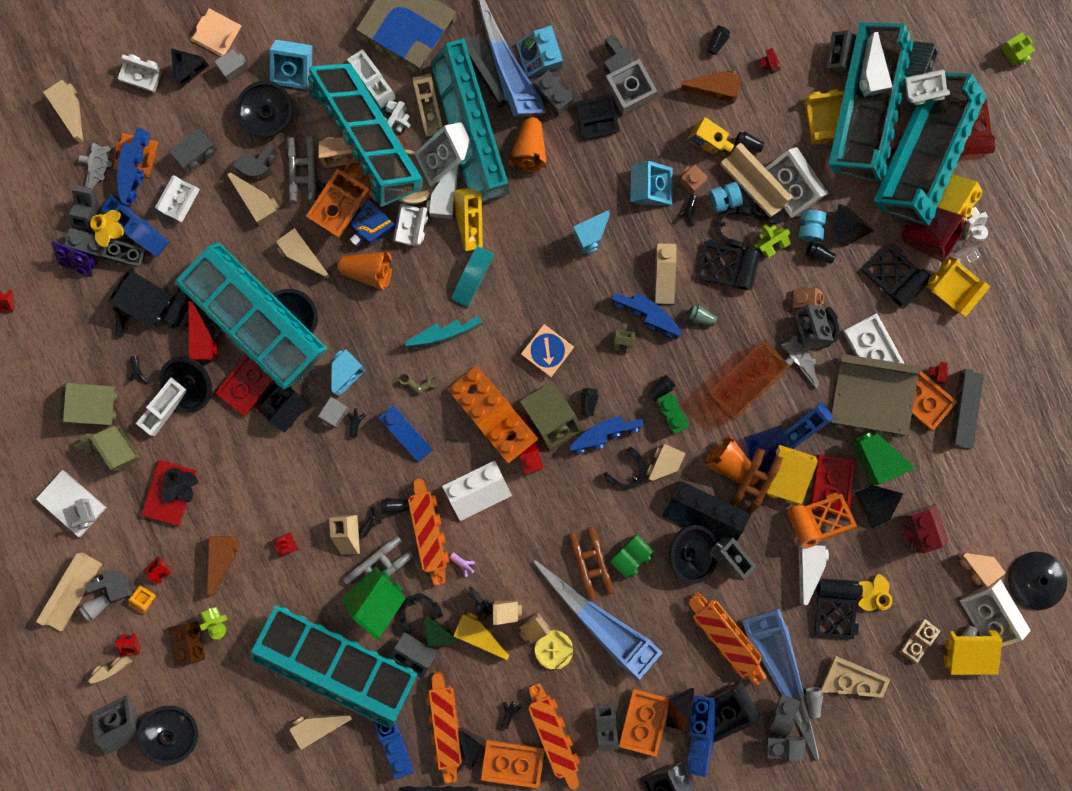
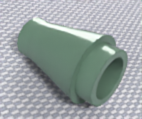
M692 305L687 319L691 320V323L713 327L717 321V316L711 314L700 305Z

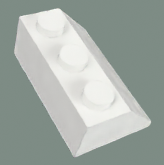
M462 122L445 125L414 153L430 187L434 186L465 158L470 139Z
M797 147L787 150L765 167L792 196V199L785 207L791 218L829 194Z
M495 461L442 486L460 521L512 496Z
M1001 579L993 582L988 587L982 586L959 600L975 628L978 629L979 635L988 636L989 630H997L1002 639V647L1022 641L1031 631Z

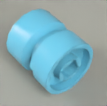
M736 182L726 184L724 188L717 187L709 190L710 200L716 213L726 211L728 207L736 208L743 205L741 191Z
M803 210L800 219L803 226L799 228L798 238L810 242L823 241L824 229L822 226L826 222V213L818 210Z

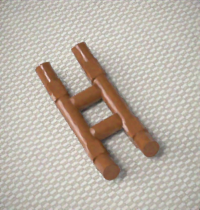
M760 448L757 449L744 479L730 501V504L736 507L744 497L745 492L755 496L747 509L750 514H753L760 507L771 483L778 474L783 460L782 457L776 455L768 474L759 471L758 468L765 453V450ZM753 477L764 481L760 489L749 486Z
M589 527L587 532L593 548L591 550L581 551L575 532L570 533L568 536L588 600L592 601L596 597L590 578L601 575L607 595L613 594L614 590L594 527ZM595 557L599 568L587 571L584 560Z

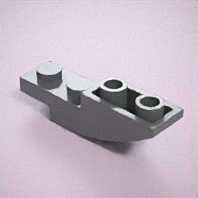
M69 228L64 246L84 252L85 254L136 267H141L146 250L110 239L108 246L105 248L96 242L95 235Z

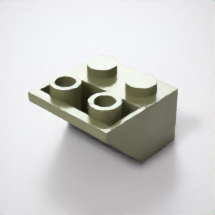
M112 426L89 437L92 441L91 447L96 453H100L103 458L101 462L107 469L123 471L141 459L119 426Z

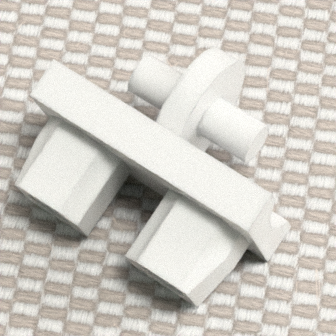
M389 101L385 108L387 112L392 114L389 119H385L393 132L396 130L401 133L403 128L409 129L411 126L407 122L410 116L405 114L407 108L402 101L398 103Z
M976 207L972 208L970 216L964 221V232L962 234L964 240L968 239L970 235L976 241H983L987 238L988 230L985 224L988 215L986 212L980 214Z

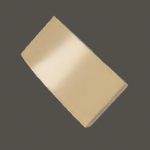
M923 619L899 652L913 663H918L926 649L932 646L940 630L926 619Z
M128 656L118 657L110 666H98L91 673L92 677L88 682L92 684L110 678L121 672L133 661Z

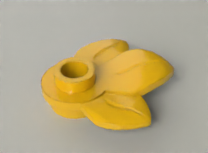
M110 210L104 215H95L90 221V226L95 232V240L102 247L106 248L110 239H119L124 234L122 225L118 223L121 213L118 211Z
M877 574L873 583L869 581L859 582L863 587V598L858 602V605L866 611H872L876 608L887 610L891 607L890 585L885 577ZM880 597H884L885 602L883 604L879 603Z

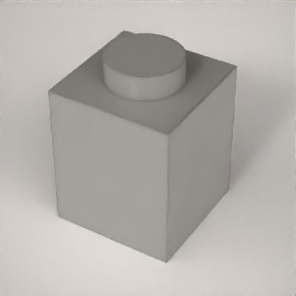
M234 49L215 61L229 82L247 71L244 65L247 61L241 53L237 54Z
M330 397L319 414V417L322 418L321 423L329 428L332 425L338 427L350 408Z

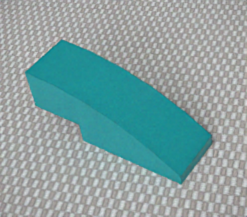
M478 245L476 246L451 297L452 300L467 308L469 307L494 259L493 253Z

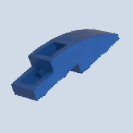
M139 127L136 129L131 145L123 142L118 161V192L121 203L129 206L135 202L137 188L144 179V171L137 167L138 164L142 163L143 151L150 142V132Z
M113 194L109 196L102 206L101 210L105 214L110 210L121 213L118 223L122 225L124 233L155 256H160L169 241L145 219L140 218Z
M615 292L611 301L615 303V307L621 310L627 308L632 311L633 315L638 317L645 316L643 324L647 325L646 328L651 331H662L664 336L670 339L680 337L682 332L677 324L657 304L638 293H635L634 298L631 299Z
M621 415L603 421L583 433L569 447V450L579 454L586 452L585 448L593 447V450L604 448V444L608 443L607 435H610V438L622 436L621 432L629 431V434L640 432V428L644 426L643 420L638 419L623 423Z
M694 695L689 731L691 740L686 772L688 774L707 777L709 759L712 756L714 742V698Z
M386 697L376 700L390 707ZM373 721L395 780L414 773L415 771L408 755L409 751L397 721H395L392 729Z

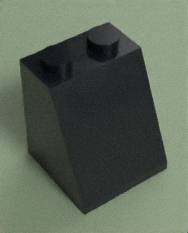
M128 268L108 301L152 328L153 325L156 326L162 318L160 314L163 309L167 310L172 300L170 299L172 295Z

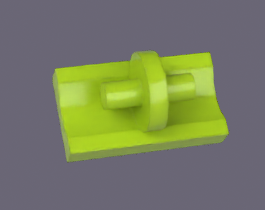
M764 224L761 226L763 232L758 235L761 240L753 246L765 258H770L776 253L772 245L777 243L783 249L791 244L788 237L790 231L788 228L784 229L783 227L777 229L775 225L769 228V226Z
M217 607L200 613L204 624L200 625L202 631L209 629V635L213 639H221L225 636L226 627L221 622L228 620L226 615L221 616Z

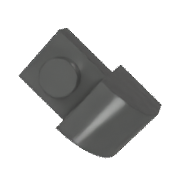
M612 35L605 38L604 45L612 55L603 64V69L608 75L630 64L632 52L629 45L622 49L621 42L617 38L614 39Z
M267 145L259 157L255 159L244 151L233 166L238 172L251 180H263L272 174L268 165H272L275 162L277 152L273 147Z
M74 185L72 188L74 205L68 214L71 228L90 232V221L93 216L97 215L99 199L94 197L92 188Z
M118 570L102 571V576L91 579V583L85 585L87 593L106 588L110 602L131 596L134 593L128 576Z
M780 694L775 711L771 710L765 729L787 737L795 724L794 719L801 701Z
M614 704L594 706L599 751L618 750L619 743Z
M802 736L767 737L766 757L787 759L788 761L805 760L806 738Z

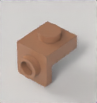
M817 288L793 289V308L801 309L807 304L821 306L824 303V295Z

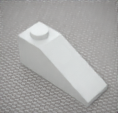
M878 32L873 33L866 43L859 78V88L863 92L864 97L885 93L892 88Z
M459 164L440 180L431 194V200H427L426 208L429 211L430 217L453 219L454 190L457 187Z
M815 545L807 549L798 546L800 604L808 605L825 569L826 561L829 560V552L824 545Z

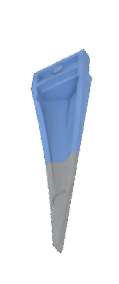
M477 0L505 101L509 102L513 116H542L546 113L540 94L511 52L485 0Z
M534 560L533 565L619 667L626 670L636 681H639L663 652L647 637L589 601Z
M780 609L743 619L742 622L748 639L762 655L761 660L780 693L801 701L795 721L804 738H806V742L815 760L818 761L819 754L788 627L785 625Z

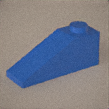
M820 402L773 439L777 446L781 445L794 449L828 424L834 416Z
M394 405L379 417L418 462L433 450Z

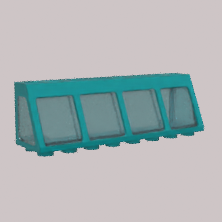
M465 39L446 43L430 64L448 124L462 122L470 139L465 158L460 163L467 187L480 192L482 202L509 195L508 181Z
M220 243L209 245L175 281L180 290L186 293L193 300L194 304L199 306L224 333L228 334L234 340V343L241 347L248 354V357L254 360L263 372L267 373L283 390L303 380L328 349Z

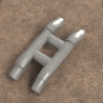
M313 136L306 137L307 158H296L294 137H288L289 203H297V184H308V202L315 203L316 176ZM308 165V176L297 177L296 166Z
M396 536L343 578V581L349 584L363 572L366 575L372 571L370 566L378 560L386 568L385 571L391 575L412 559L413 554L408 551L393 564L389 561L385 554L402 542Z

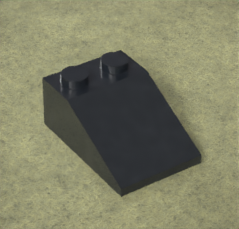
M741 681L710 697L714 698L715 703L714 742L755 724L761 716Z

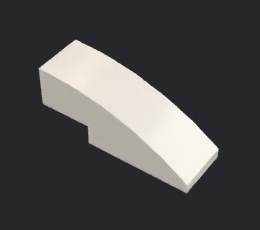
M363 49L347 59L380 109L385 107L389 101L396 99L392 89Z
M170 378L146 407V412L136 424L149 435L155 436L181 401L186 389L173 378Z

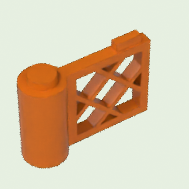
M837 492L827 495L825 500L807 506L793 505L787 512L801 547L804 549L811 548L820 541L857 529V525L843 495H838ZM840 501L842 505L840 512L831 509V504ZM819 508L824 510V513L820 518L813 515L812 510ZM828 512L837 515L834 523L825 520ZM840 517L848 519L850 525L845 527L838 525ZM822 523L832 527L830 532L821 533L820 527Z

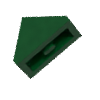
M430 615L426 616L425 627L428 647L457 642L459 638L454 637L452 632Z

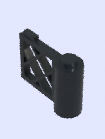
M709 239V242H704L696 279L752 291L761 253L757 251L756 247L747 246L746 249H739L720 245V241ZM707 247L716 249L719 255L710 260L706 255ZM728 252L737 253L736 260L728 264L723 256ZM721 257L726 266L717 271L712 262ZM709 264L715 272L709 277L701 275L702 269ZM728 268L732 273L731 281L723 280L719 273Z
M888 243L862 269V272L885 291L897 306L904 309L925 288L931 275L925 269H917L900 254L902 250L894 243L892 246ZM889 250L894 255V261L884 262L883 254ZM872 265H881V275H874L868 269ZM884 265H894L895 274H884ZM897 265H906L910 270L907 274H898ZM884 278H895V286L891 290L884 284Z
M180 287L177 289L162 319L165 320L163 324L174 329L177 326L189 333V328L185 327L189 319V301L193 300L186 293L182 292ZM219 306L228 316H230V314L232 313L231 311ZM211 320L212 324H208L207 327H214L215 335L213 338L216 342L222 330L220 327L217 329V324Z
M819 579L817 584L815 636L854 639V635H858L859 623H855L857 600L863 594V587L859 584V581ZM822 602H829L834 607L826 615L821 610ZM844 604H852L851 612L844 616L839 608ZM838 611L843 618L834 625L828 617ZM827 619L833 627L827 632H820V624ZM845 621L850 625L849 634L841 633L837 629Z

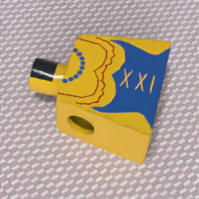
M706 117L694 125L686 140L711 154L721 150L729 155L734 147V144L726 140L729 133Z

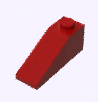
M189 301V358L194 360H215V356H218V344H215V340L197 305L193 301Z
M527 414L519 416L531 429ZM534 442L519 455L525 475L544 469L536 442Z

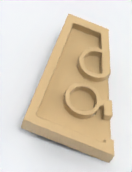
M834 655L821 685V692L883 698L890 679Z

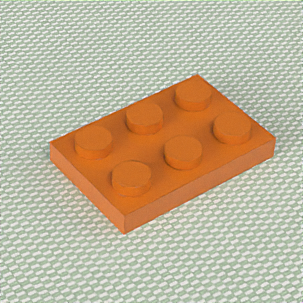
M920 370L912 415L930 431H934L957 401Z
M633 688L619 747L657 757L668 714L669 699L671 698Z
M487 739L481 780L539 789L545 749L543 747Z

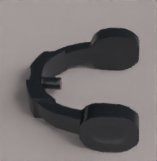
M737 207V209H730L719 215L716 233L723 241L728 243V246L743 249L744 243L724 236L720 225L725 226L726 223L721 221L730 214L751 216L752 210L746 207Z
M827 307L824 310L833 323L834 334L832 337L833 342H836L840 336L837 322L838 316L832 308ZM833 342L827 344L826 346H824V347H822V348H826V347L831 346V344H832Z
M630 446L627 451L639 464L638 478L634 475L632 476L633 483L622 484L605 472L603 476L613 486L616 484L623 488L632 489L638 486L639 482L644 479L645 472L644 465L640 459L641 455Z
M416 593L411 597H407L402 603V619L400 622L407 634L411 633V629L406 618V608L411 601L413 605L417 604L416 598L427 600L438 618L443 616L438 603H434L431 598L423 595V593Z

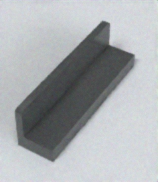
M477 34L470 39L464 36L463 38L465 39L474 68L499 108L508 102L505 101L491 50L481 34Z
M972 369L960 370L956 396L957 403L955 404L950 446L968 449L974 448L984 377L983 374L975 373Z

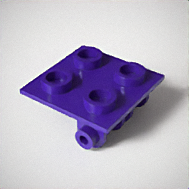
M52 241L59 265L65 268H72L82 275L93 276L91 268L97 266L95 258Z

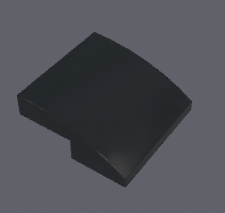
M612 94L575 102L583 139L620 132Z

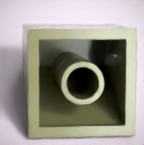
M553 381L549 384H544L539 390L533 394H528L520 401L550 451L583 431L575 413Z
M76 383L63 384L59 423L112 425V422H115L116 411L113 410V403L117 402V391H114L115 387Z

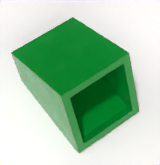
M870 432L855 437L856 441L851 443L869 486L880 485L915 469L908 460L878 434L871 435Z
M377 567L341 598L351 617L376 640L380 638L406 599L402 593L404 589L397 581L393 583L391 576L385 570L381 572Z

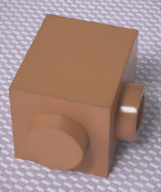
M696 165L692 168L688 166L681 173L682 177L679 183L691 195H694L706 183L708 177Z

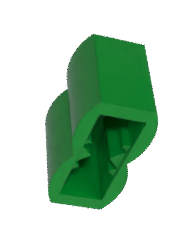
M672 393L656 401L657 409L665 417L666 427L673 435L688 428L687 418L679 410V403Z
M635 534L609 562L625 578L628 576L632 578L638 573V566L641 563L646 564L652 559L653 550Z

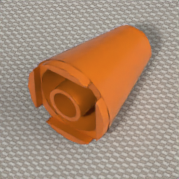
M529 117L521 125L509 156V165L514 169L517 166L523 172L533 173L541 171L542 167L546 168L547 161L542 123L535 117Z
M375 252L342 256L337 262V270L343 276L379 290H385L383 287H388L392 274V268H389V262H392L391 254L389 252Z
M727 436L721 440L724 443L720 446L716 444L705 460L708 464H705V466L741 484L751 462L731 436ZM753 477L749 486H754L759 479Z

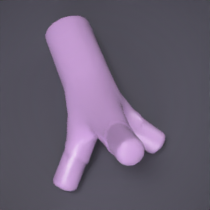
M454 552L451 554L449 559L461 568L464 577H468L467 571L471 574L474 573V570L469 566L474 565V561H466Z

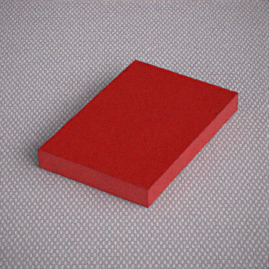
M246 353L214 394L243 417H246L274 380L267 373L263 372L261 367L254 360L250 359Z
M817 454V465L814 471L810 504L825 500L827 495L837 492L838 495H843L850 510L856 460ZM838 501L832 503L830 508L840 512L842 505ZM817 508L812 510V512L824 513V510Z
M159 459L141 515L180 526L187 502L177 497L170 504L165 502L162 495V487L165 484L164 475L171 468H178L182 472H191L195 476L197 470ZM173 474L172 480L176 481L178 479V476L176 474Z

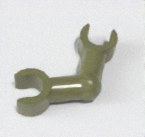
M405 373L409 377L407 382H402L399 379L402 385L408 386L416 394H421L430 388H438L440 383L436 385L430 384V381L436 378L434 375L430 376L428 381L421 385L415 383L408 373Z

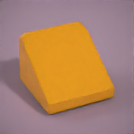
M140 585L128 599V606L144 615L156 595Z

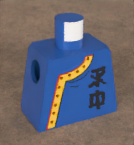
M368 199L351 222V226L357 232L349 240L356 247L364 240L372 246L395 230L396 226Z

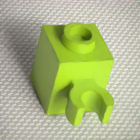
M1023 32L1001 47V50L1012 66L1018 63L1023 65L1031 59L1030 55L1035 51L1031 45L1033 41L1029 35L1026 37Z

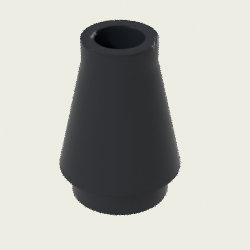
M717 25L716 29H713L707 51L717 55L730 38V31L723 26Z
M746 131L739 132L735 140V146L742 143L749 151L761 152L764 147V141L757 139Z
M811 242L805 253L810 260L829 264L833 263L836 256L835 253H832L818 242Z
M665 374L663 377L660 376L647 394L655 402L658 398L673 391L676 385Z
M583 388V392H581L582 415L594 416L595 407L600 395L598 394V389Z
M389 497L381 499L382 515L391 516L409 511V499Z

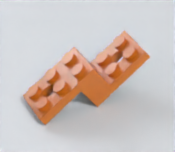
M381 156L380 160L371 161L381 179L382 166L386 160L383 156ZM361 163L346 165L343 171L337 168L306 215L309 220L340 238L357 210H361L365 202L372 198L370 190H372L371 179L362 172ZM330 207L338 208V213L335 216L328 215Z
M477 365L447 388L508 464L538 440L537 436ZM477 387L474 393L469 394L472 388ZM511 434H516L513 440L508 441V437Z

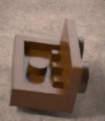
M198 621L168 627L175 666L205 660Z

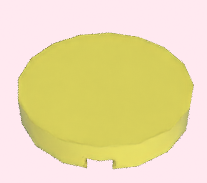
M551 630L548 635L536 641L535 655L539 663L545 668L560 669L571 660L573 655L572 642L563 632Z

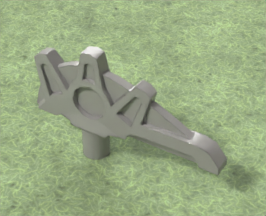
M92 143V152L89 157L80 155L78 161L88 165L85 187L94 189L100 180H105L104 173L107 168L113 167V163L108 161L107 153L111 152L109 146L101 147Z
M793 336L789 342L781 344V348L788 354V358L782 362V365L788 368L790 365L795 364L816 389L819 381L816 378L813 366L816 364V361L811 359L808 352L811 348L804 347L797 342L798 337Z

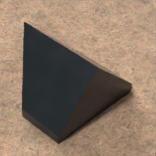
M171 48L173 81L180 89L209 67V64L203 57Z
M838 204L834 242L847 246L874 231L850 208Z
M871 485L856 492L855 495L871 527L874 528L891 519L903 493Z
M689 688L669 699L666 727L690 731L695 688Z
M462 727L458 729V734L467 767L470 770L483 752L486 740Z

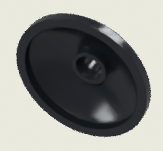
M258 81L250 84L240 93L236 102V116L239 123L248 133L257 137H271L279 134L288 126L293 115V104L289 94L282 86L271 81ZM265 111H270L269 115H264Z
M283 289L273 293L313 334L318 323V312L312 299L305 293L295 289ZM260 312L262 330L271 341H274L281 334V331ZM284 337L278 343L282 346H295L287 337Z
M180 356L167 361L163 365L159 375L160 389L164 387L170 378H173L186 389L184 396L176 407L177 410L192 413L201 410L208 404L212 396V383L209 374L199 362L189 357Z
M690 525L681 529L673 538L669 549V563L673 573L681 581L697 584L706 580L713 573L717 560L709 551L717 541L710 530L703 526Z
M1029 552L1020 556L1011 566L1008 584L1012 595L1020 604L1030 609L1044 610L1053 607L1063 598L1067 589V575L1063 565L1054 556L1045 552ZM1041 578L1045 579L1043 585L1040 583Z
M162 706L152 710L143 718L137 732V743L141 753L149 761L158 765L167 766L182 762L193 752L198 740V727L194 718L186 710L176 706ZM165 736H168L171 740L169 742H165L163 738Z

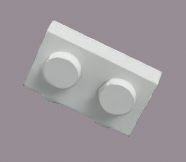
M122 54L121 59L124 62L117 79L155 93L162 75L158 64L147 60V62L141 61L139 57L129 54V56Z
M943 69L905 78L907 100L914 103V105L926 103L925 100L932 98L933 101L945 99L946 95H950V90L947 89L945 70Z
M173 175L155 208L166 216L182 222L200 189Z
M400 204L393 241L413 247L420 245L425 236L423 229L428 220L427 208Z

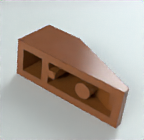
M723 71L684 80L680 90L735 103L742 75H738L735 71Z
M209 536L207 595L216 594L236 557V552L239 551L237 536Z

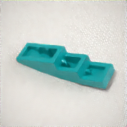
M476 316L461 326L457 319L442 329L436 323L406 341L405 345L407 348H415L445 342L476 329L482 325V321Z

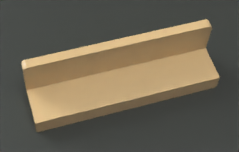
M742 143L735 147L730 156L721 161L720 165L769 217H773L785 208L792 199V196Z
M76 553L36 622L41 625H50L59 631H64L87 592L85 585L90 584V580L95 578L102 563L85 553Z

